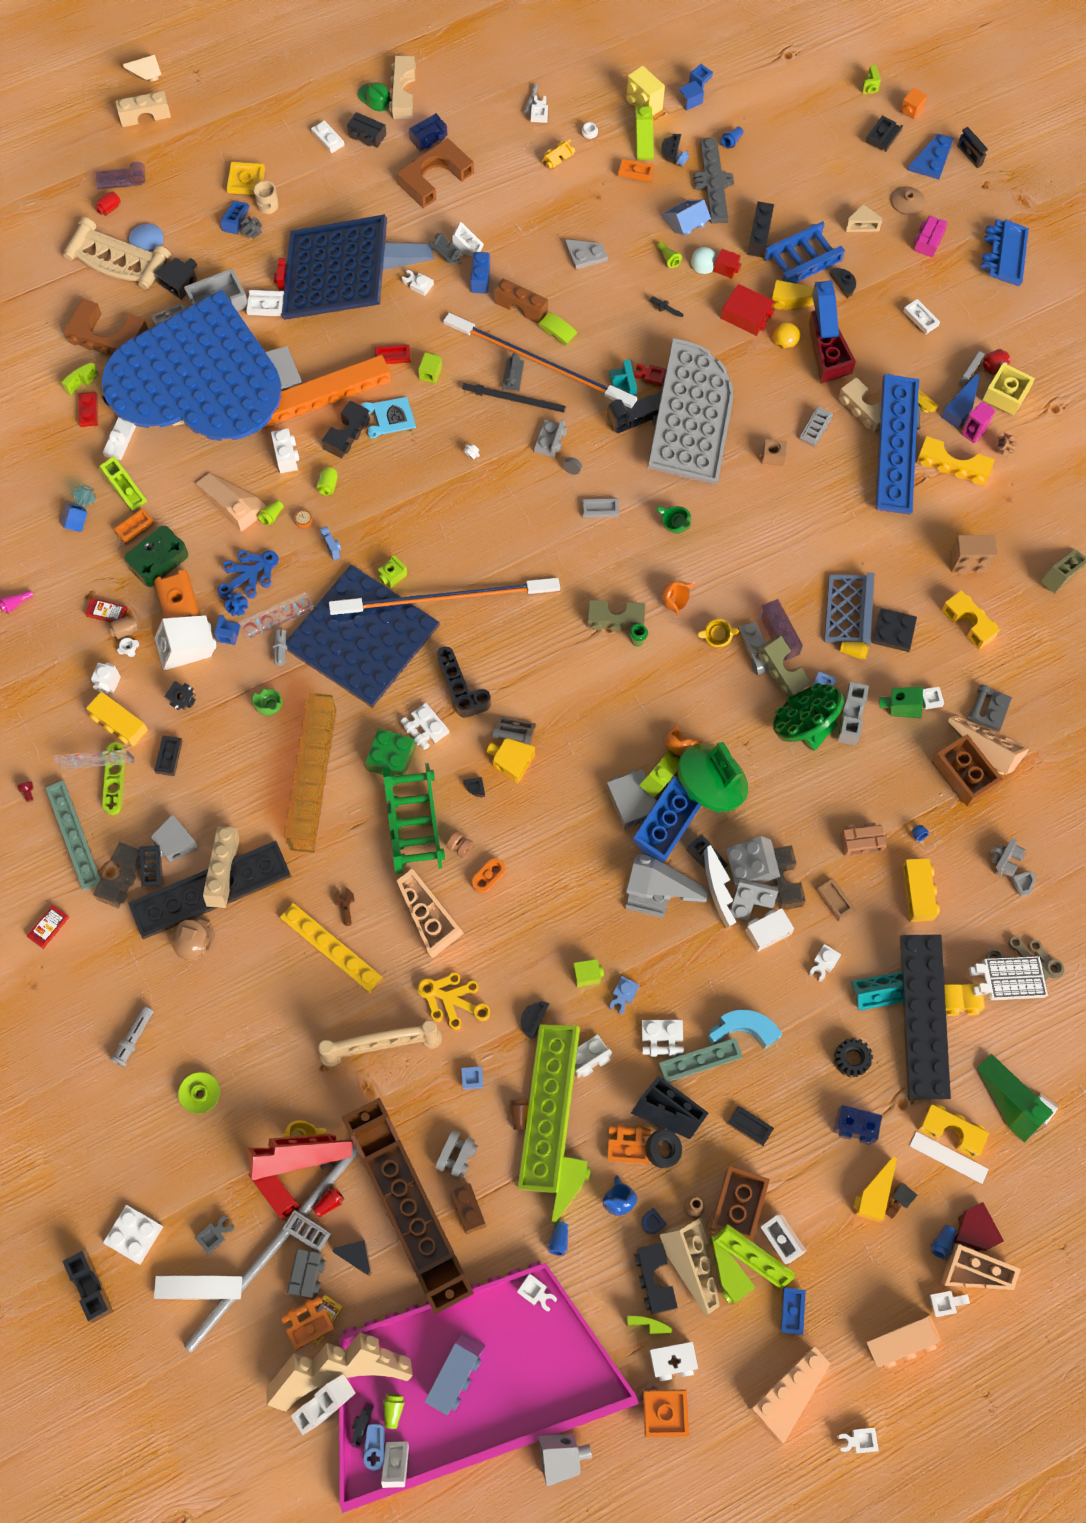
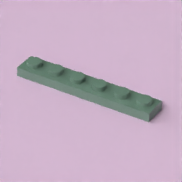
M63 780L45 787L83 891L102 885L103 882L66 783Z

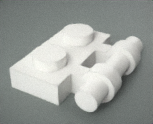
M427 703L411 713L413 721L410 722L406 717L401 720L404 730L414 737L415 743L424 750L430 746L427 742L428 739H431L435 744L449 733V729ZM420 726L424 733L420 734L416 728Z
M642 1020V1042H650V1047H642V1054L651 1055V1057H657V1055H669V1057L683 1055L684 1048L675 1047V1042H683V1020ZM657 1042H668V1047H657Z

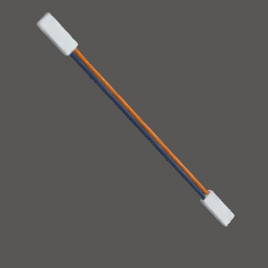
M448 313L443 320L444 324L467 335H477L604 393L605 397L613 401L621 399L624 405L631 409L637 401V397L614 386L606 387L479 330L475 328V324L451 313Z
M558 578L527 581L524 585L362 601V598L330 601L329 606L330 614L334 615L363 612L364 608L503 593L527 591L528 594L553 592L560 591V584Z

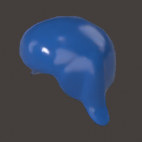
M616 1175L614 1178L615 1186L604 1196L602 1204L610 1214L621 1216L633 1209L637 1202V1195L630 1186L623 1184L619 1176Z

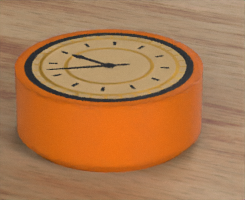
M299 510L294 515L295 524L299 528H308L313 523L312 514L308 510Z

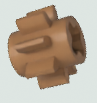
M1004 433L1003 436H998L994 444L998 448L996 452L1006 457L1014 453L1018 445L1015 442L1016 437Z

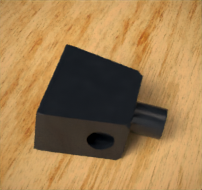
M174 258L155 272L157 283L182 300L186 296L184 287L195 283L197 280L194 272L197 263L192 258L188 259L185 263L178 258Z

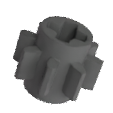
M248 216L241 222L243 225L241 231L247 238L252 237L254 239L262 233L260 230L262 224L256 217L251 219Z

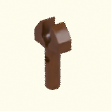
M346 888L347 898L345 902L341 899L340 890L336 892L334 902L335 905L342 907L344 925L350 926L352 922L349 905L351 902H355L354 894Z

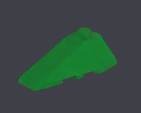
M992 1054L977 1068L1008 1127L1024 1143L1054 1114L1048 1106Z

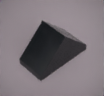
M365 1241L333 1249L332 1252L370 1277L372 1271Z

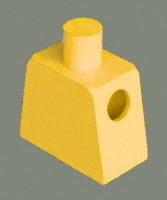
M506 738L501 746L491 742L487 748V753L495 756L493 767L518 784L535 755V747Z

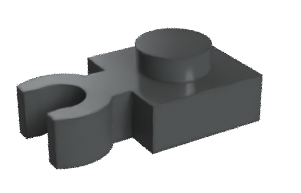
M227 1216L221 1217L216 1227L212 1223L209 1224L195 1237L207 1254H211L226 1240L222 1236L224 1233H230L234 1230L235 1226L233 1224L228 1228H224L223 1224L228 1219Z

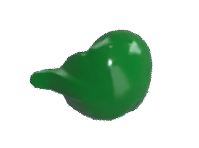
M661 506L657 507V511L662 515V524L668 531L680 534L691 527V514L686 508L681 506H671L667 509Z

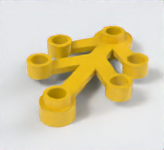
M451 973L448 977L437 981L429 978L421 980L417 990L421 997L428 1000L433 1021L440 1022L443 1019V1012L438 1009L435 997L443 1000L450 1019L449 1025L453 1030L460 1029L462 1025L453 1005L473 1013L478 1021H486L490 1017V1008L486 1004L476 1006L458 998L467 993H477L479 986L476 981H469L467 985L445 992L440 990V988L449 984L457 986L460 983L461 979L458 973ZM453 976L458 977V981L452 982L451 978ZM474 984L476 985V989L470 990L469 986ZM430 986L431 991L425 992L424 988ZM482 1010L486 1012V1015L483 1017L478 1014ZM435 1012L441 1014L439 1018H434L433 1015ZM454 1020L459 1022V1025L456 1027L452 1026Z

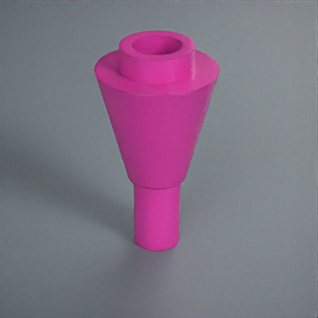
M28 590L20 595L0 597L1 611H6L9 614L23 601L33 597V593L31 590Z

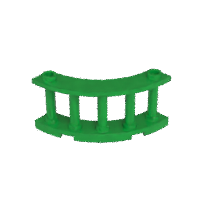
M425 763L426 772L395 776V774L391 775L390 767L382 768L386 802L390 801L391 803L387 804L395 874L403 873L402 866L411 862L437 859L438 868H442L445 852L444 848L440 849L431 783V781H435L434 769L430 770L429 763ZM427 780L428 794L406 797L393 795L392 786H396L398 783ZM421 802L430 803V816L406 819L396 818L395 808L399 807V805ZM432 823L434 836L403 839L398 836V829H402L401 827ZM434 843L436 849L435 852L411 855L401 854L400 851L404 847Z

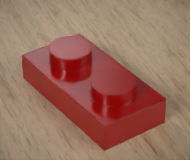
M78 393L80 427L98 426L97 393Z

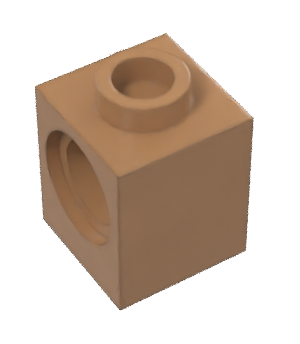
M765 439L764 446H760L759 457H762V464L783 466L786 457L787 441Z

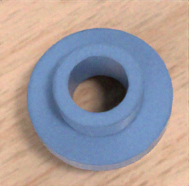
M688 151L679 152L675 158L677 166L683 167L690 157L687 154Z

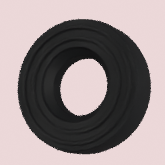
M670 1130L655 1131L646 1141V1155L649 1161L656 1167H672L681 1158V1141ZM660 1141H666L670 1146V1153L667 1157L661 1156L658 1152Z

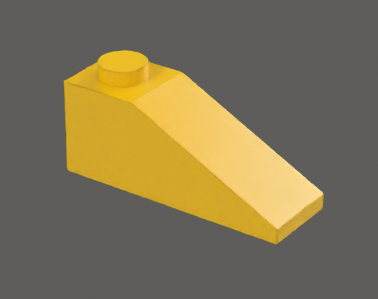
M776 280L772 300L775 301L774 308L791 310L814 305L812 298L814 287Z
M896 1157L889 1159L860 1195L856 1196L853 1208L856 1209L855 1215L877 1222L884 1220L897 1162Z

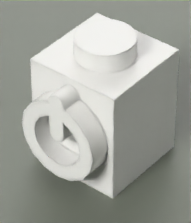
M98 663L91 678L94 684L93 688L104 694L114 693L121 676L114 665Z

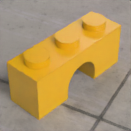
M962 590L946 601L941 610L953 623L960 619H967L972 623L973 627L970 629L967 638L979 650L993 640L1000 630L997 624L985 615L983 609L977 607L971 597Z
M931 1104L927 1108L918 1130L938 1139L942 1136L944 1129H953L959 1136V1143L956 1149L975 1159L979 1157L989 1132L984 1131L985 1128L979 1124L973 1123L972 1125L966 1122V1119L959 1114L952 1115L946 1112L947 1109L941 1105Z

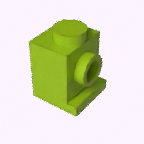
M393 555L392 559L378 569V578L382 584H387L392 588L407 576V568Z

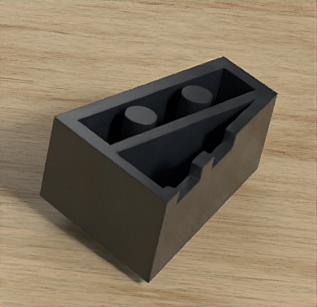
M659 1075L641 1096L631 1112L635 1116L688 1139L692 1138L709 1114Z

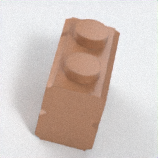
M867 823L864 827L858 828L856 825H850L845 827L841 833L845 856L883 852L886 848L882 825Z

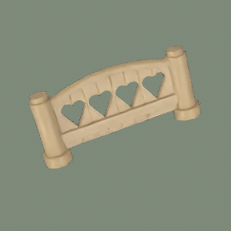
M82 217L78 222L79 227L63 254L67 260L72 261L78 258L87 266L107 276L128 281H138V285L144 290L151 287L156 278L155 272L165 262H168L171 257V253L162 246H156L152 253L95 231L97 228L96 224L86 217ZM93 244L96 245L95 255L83 252L84 249ZM110 250L111 259L109 261L98 258L99 255ZM125 255L126 265L124 267H120L119 264H113L115 260ZM140 261V272L136 273L134 270H128L131 265Z
M427 1020L422 1026L377 1032L334 1043L330 1040H323L320 1042L318 1050L323 1065L328 1068H334L340 1064L341 1057L412 1043L422 1042L425 1047L434 1049L440 1045L442 1036L437 1029L436 1023Z

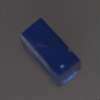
M437 113L409 128V138L419 151L430 148L435 142L442 141L448 136L447 125Z

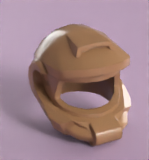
M203 919L180 922L171 940L174 952L178 957L185 960H195L198 957L207 955L215 939L213 926L210 921Z

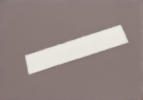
M918 1132L915 1133L910 1147L983 1184L989 1170L988 1168Z

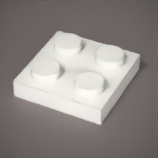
M126 1205L103 1243L141 1265L164 1226Z

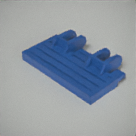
M997 219L995 226H987L985 230L987 235H985L984 241L992 245L991 254L988 252L982 254L984 262L981 263V268L989 272V276L1020 286L1023 283L1029 228L1006 219L1005 221Z

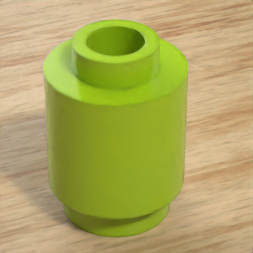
M329 467L321 471L316 487L320 494L328 496L334 493L338 479L337 471Z

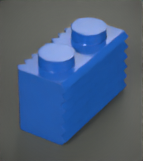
M473 252L470 277L471 292L486 294L488 293L490 254L488 252Z

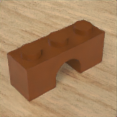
M502 278L494 290L495 304L508 310L515 304L524 311L525 318L538 324L548 312L547 298Z

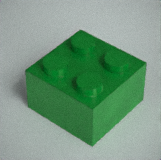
M378 728L365 762L367 771L383 775L382 768L390 767L391 775H406L416 748L415 739Z

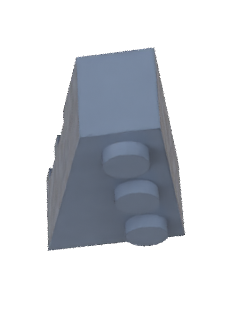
M462 1333L454 1344L425 1403L447 1416L451 1410L456 1411L461 1402V1398L458 1396L462 1390H467L472 1380L469 1376L472 1370L477 1371L482 1361L479 1357L486 1345Z

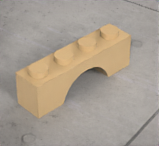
M395 56V63H392V73H394V76H391V86L393 88H390V99L393 100L389 102V110L393 112V119H413V95L405 92L403 88L406 84L415 81V56Z
M217 826L203 893L207 907L226 908L230 891V869L234 856H237L240 841L238 830L235 827Z

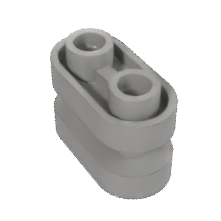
M452 1130L435 1168L443 1172L447 1166L452 1169L450 1175L458 1179L460 1175L464 1177L469 1167L466 1162L469 1156H474L478 1146L475 1145L476 1140L467 1137L465 1142L459 1140L461 1133ZM455 1147L461 1149L456 1161L450 1159Z

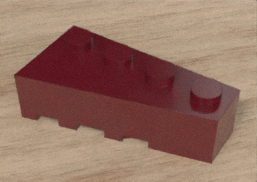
M812 311L809 328L820 383L853 374L856 360L840 329L838 337L821 338L816 312Z

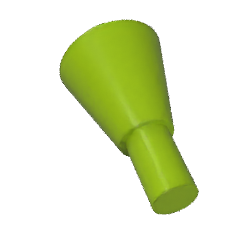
M663 242L657 244L669 268L677 267L681 263V254L666 247Z

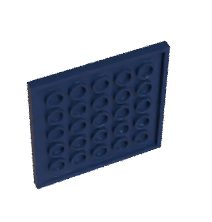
M385 214L290 231L281 313L284 320L380 305L387 217Z
M350 565L287 639L286 645L287 651L373 708L439 627L440 623L411 603L364 608L363 612L331 615L330 601L362 598V601L401 597L355 566Z

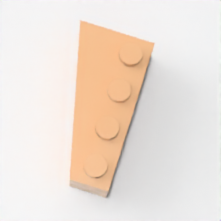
M413 869L397 880L428 954L434 958L464 933Z
M816 1347L810 1348L750 1408L751 1412L779 1444H784L830 1365L829 1361Z

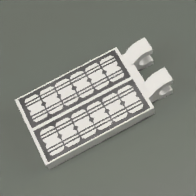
M1040 957L984 959L981 961L982 964H975L974 967L969 968L970 976L984 975L986 982L978 984V987H973L974 996L988 995L989 1000L1044 998L1048 996Z

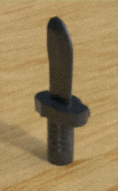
M655 296L650 298L649 302L658 306L660 312L667 310L675 316H684L682 312L668 306L669 301L664 300L663 302Z

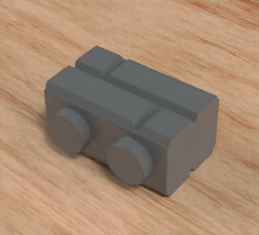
M300 1249L296 1250L287 1294L311 1299L315 1297V1294L319 1295L321 1282L318 1281L319 1274L324 1272L326 1260L323 1259L324 1255Z

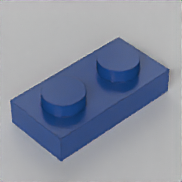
M783 1288L780 1333L803 1335L806 1290Z

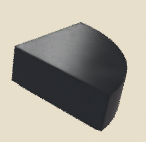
M482 777L463 780L464 786L470 794L476 797H485Z

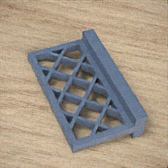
M867 572V576L830 574L825 632L826 643L865 642L870 647L874 573ZM833 580H840L844 585L837 589L833 585ZM854 581H863V585L858 590L851 584ZM848 587L853 593L846 598L841 592ZM839 595L844 601L836 606L832 599ZM857 595L862 601L855 607L850 600ZM847 603L852 610L845 615L840 608ZM836 611L842 616L837 622L831 618V615ZM854 612L860 616V619L855 623L849 618ZM844 620L851 625L845 631L839 626ZM834 628L841 632L838 637H829L830 631ZM856 629L859 632V638H851L848 633Z

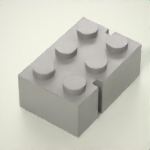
M233 269L184 287L191 306L223 290L237 311L247 308L246 294Z

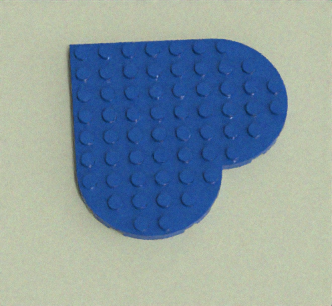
M223 290L212 294L124 343L108 360L102 377L105 399L112 411L123 421H128L135 426L149 428V426L166 427L183 421L196 434L199 433L208 439L218 441L231 438L232 440L241 439L262 429L272 419V415L278 409L282 397V385L276 367Z

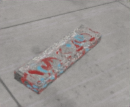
M304 592L240 621L239 624L248 640L313 610L314 605L308 593Z
M127 750L54 755V762L62 769L132 764L134 763V756Z

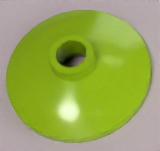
M203 1072L191 1074L180 1085L178 1092L179 1101L182 1107L190 1113H206L213 1109L219 1100V1084L210 1074ZM200 1091L204 1092V1096L202 1098L197 1097V1094Z

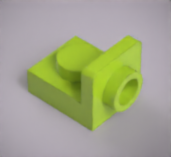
M876 65L869 67V72L866 74V80H864L862 88L863 94L879 91L881 78Z

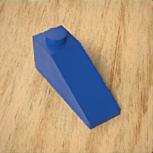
M833 281L815 282L812 298L821 338L838 337L837 306Z
M977 374L945 407L941 416L957 429L963 424L965 425L973 409L979 375Z

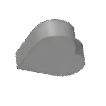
M1029 871L1010 878L1017 894L1022 897H1026L1032 892V886L1036 882V876Z

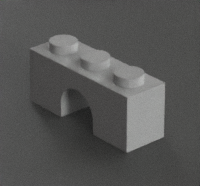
M850 682L846 691L837 742L857 745L861 735L862 714L867 701L868 685Z

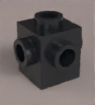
M177 681L172 684L164 696L171 701L170 705L177 710L181 708L186 710L187 707L190 709L196 701L194 698L196 694L193 693L194 688L187 683L182 685ZM183 693L184 698L181 700L180 695Z

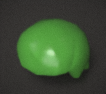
M263 689L261 693L253 694L252 703L258 713L263 716H271L282 708L283 699L278 691Z

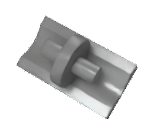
M1011 838L1005 851H1003L1005 846L1001 844L998 848L992 847L989 851L990 855L993 856L991 860L993 863H997L1000 860L996 866L997 871L995 875L1000 877L1003 873L1014 876L1018 865L1010 862L1011 857L1021 861L1025 855V849L1017 845V840Z

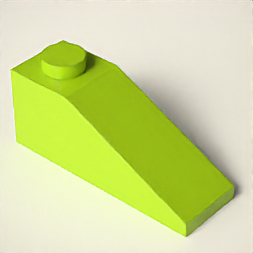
M652 106L635 107L634 122L637 160H654Z
M115 456L99 466L98 470L132 512L147 502Z
M668 750L639 786L654 798L677 772L679 758Z
M563 1157L559 1193H556L552 1223H556L584 1186V1181L589 1180L591 1168L587 1167L588 1161Z
M713 1235L710 1238L719 1285L722 1289L720 1294L727 1303L731 1302L734 1305L756 1287L732 1255L713 1241L715 1236Z

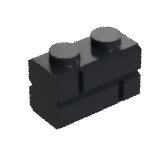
M358 112L354 114L347 124L348 135L354 140L363 141L367 146L378 148L387 134L386 124Z

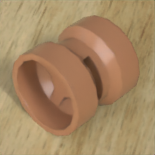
M457 831L452 835L446 847L451 851L455 850L458 856L464 858L471 850L474 842L463 838V835Z

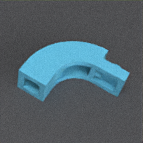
M736 1010L720 1017L719 1022L722 1026L720 1027L718 1024L709 1031L710 1034L707 1040L711 1045H714L732 1032L744 1031L754 1036L762 1048L766 1049L781 1038L782 1032L772 1020L761 1013L751 1010Z

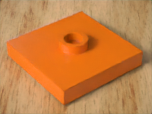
M687 1389L642 1390L644 1438L689 1437Z

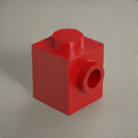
M721 249L715 261L714 272L733 279L735 273L738 274L741 269V256Z

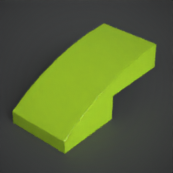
M551 312L538 324L549 336L553 334L564 346L578 333L567 322Z
M86 364L68 375L61 382L65 392L72 395L82 383L89 386L98 375L95 364Z
M640 1316L626 1317L627 1326H648L649 1335L672 1333V1328L657 1320Z

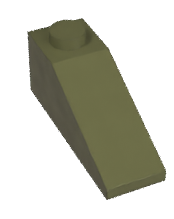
M1073 550L1052 566L1041 583L1045 585L1047 590L1055 594L1086 565V557L1078 550Z

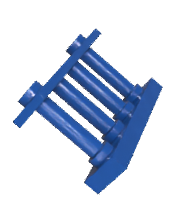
M822 221L778 243L769 245L765 248L763 259L764 261L771 258L775 260L784 272L782 281L797 283L841 262L845 250L842 246L837 248L830 246L822 235L824 222ZM816 238L826 253L818 255L808 241ZM802 245L812 260L804 262L794 248ZM787 251L798 266L789 269L780 254Z

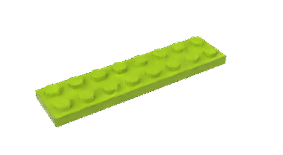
M539 1025L518 1182L519 1190L559 1193L580 1027Z

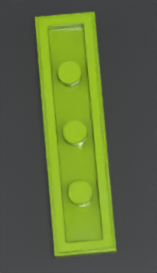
M725 1225L714 1236V1242L781 1290L795 1278V1272L730 1225Z

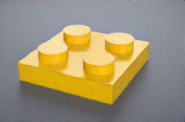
M231 162L227 192L255 195V185L264 180L265 165Z

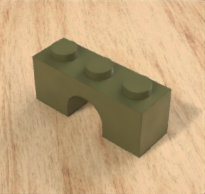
M589 601L588 628L593 630L630 631V628L635 624L644 625L645 603L627 602L625 612L615 615L609 611L608 601Z
M782 636L771 638L757 649L760 660L767 665L770 676L777 681L779 690L785 696H794L811 683L801 667L793 668L790 671L785 669L783 660L791 650Z

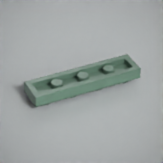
M734 1038L659 1062L658 1065L663 1079L669 1083L740 1060L743 1056L738 1042Z

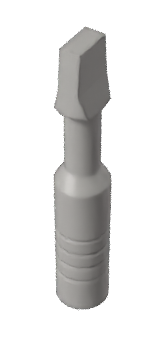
M536 83L524 110L526 115H530L532 104H534V96L538 89Z

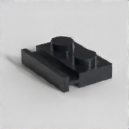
M882 115L866 137L865 142L879 149L883 148L887 152L902 131L903 125L899 126L896 124L897 122Z
M966 127L962 130L963 134H961L957 146L974 166L979 168L983 165L986 157L985 152L988 151V148L969 127Z

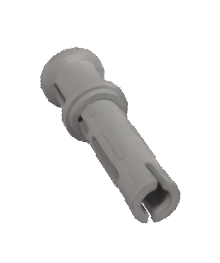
M145 1006L142 1007L127 1035L118 1042L119 1046L114 1055L110 1056L109 1060L119 1066L126 1067L127 1059L136 1050L135 1044L152 1014H154L153 1010Z

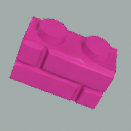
M931 215L927 221H923L919 229L922 232L921 234L917 233L913 242L916 244L914 250L933 257L946 230L947 221L938 220V218Z
M980 402L969 414L961 434L972 443H976L987 431L995 414L994 409L990 405Z

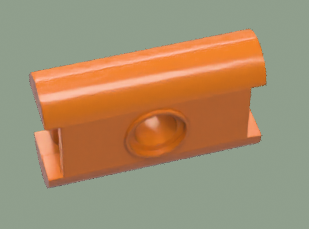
M180 570L178 575L165 579L157 577L154 580L164 619L201 616L187 571Z

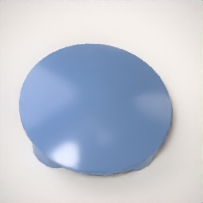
M141 224L135 227L129 235L131 245L149 252L154 250L156 246L164 243L161 229L153 224Z

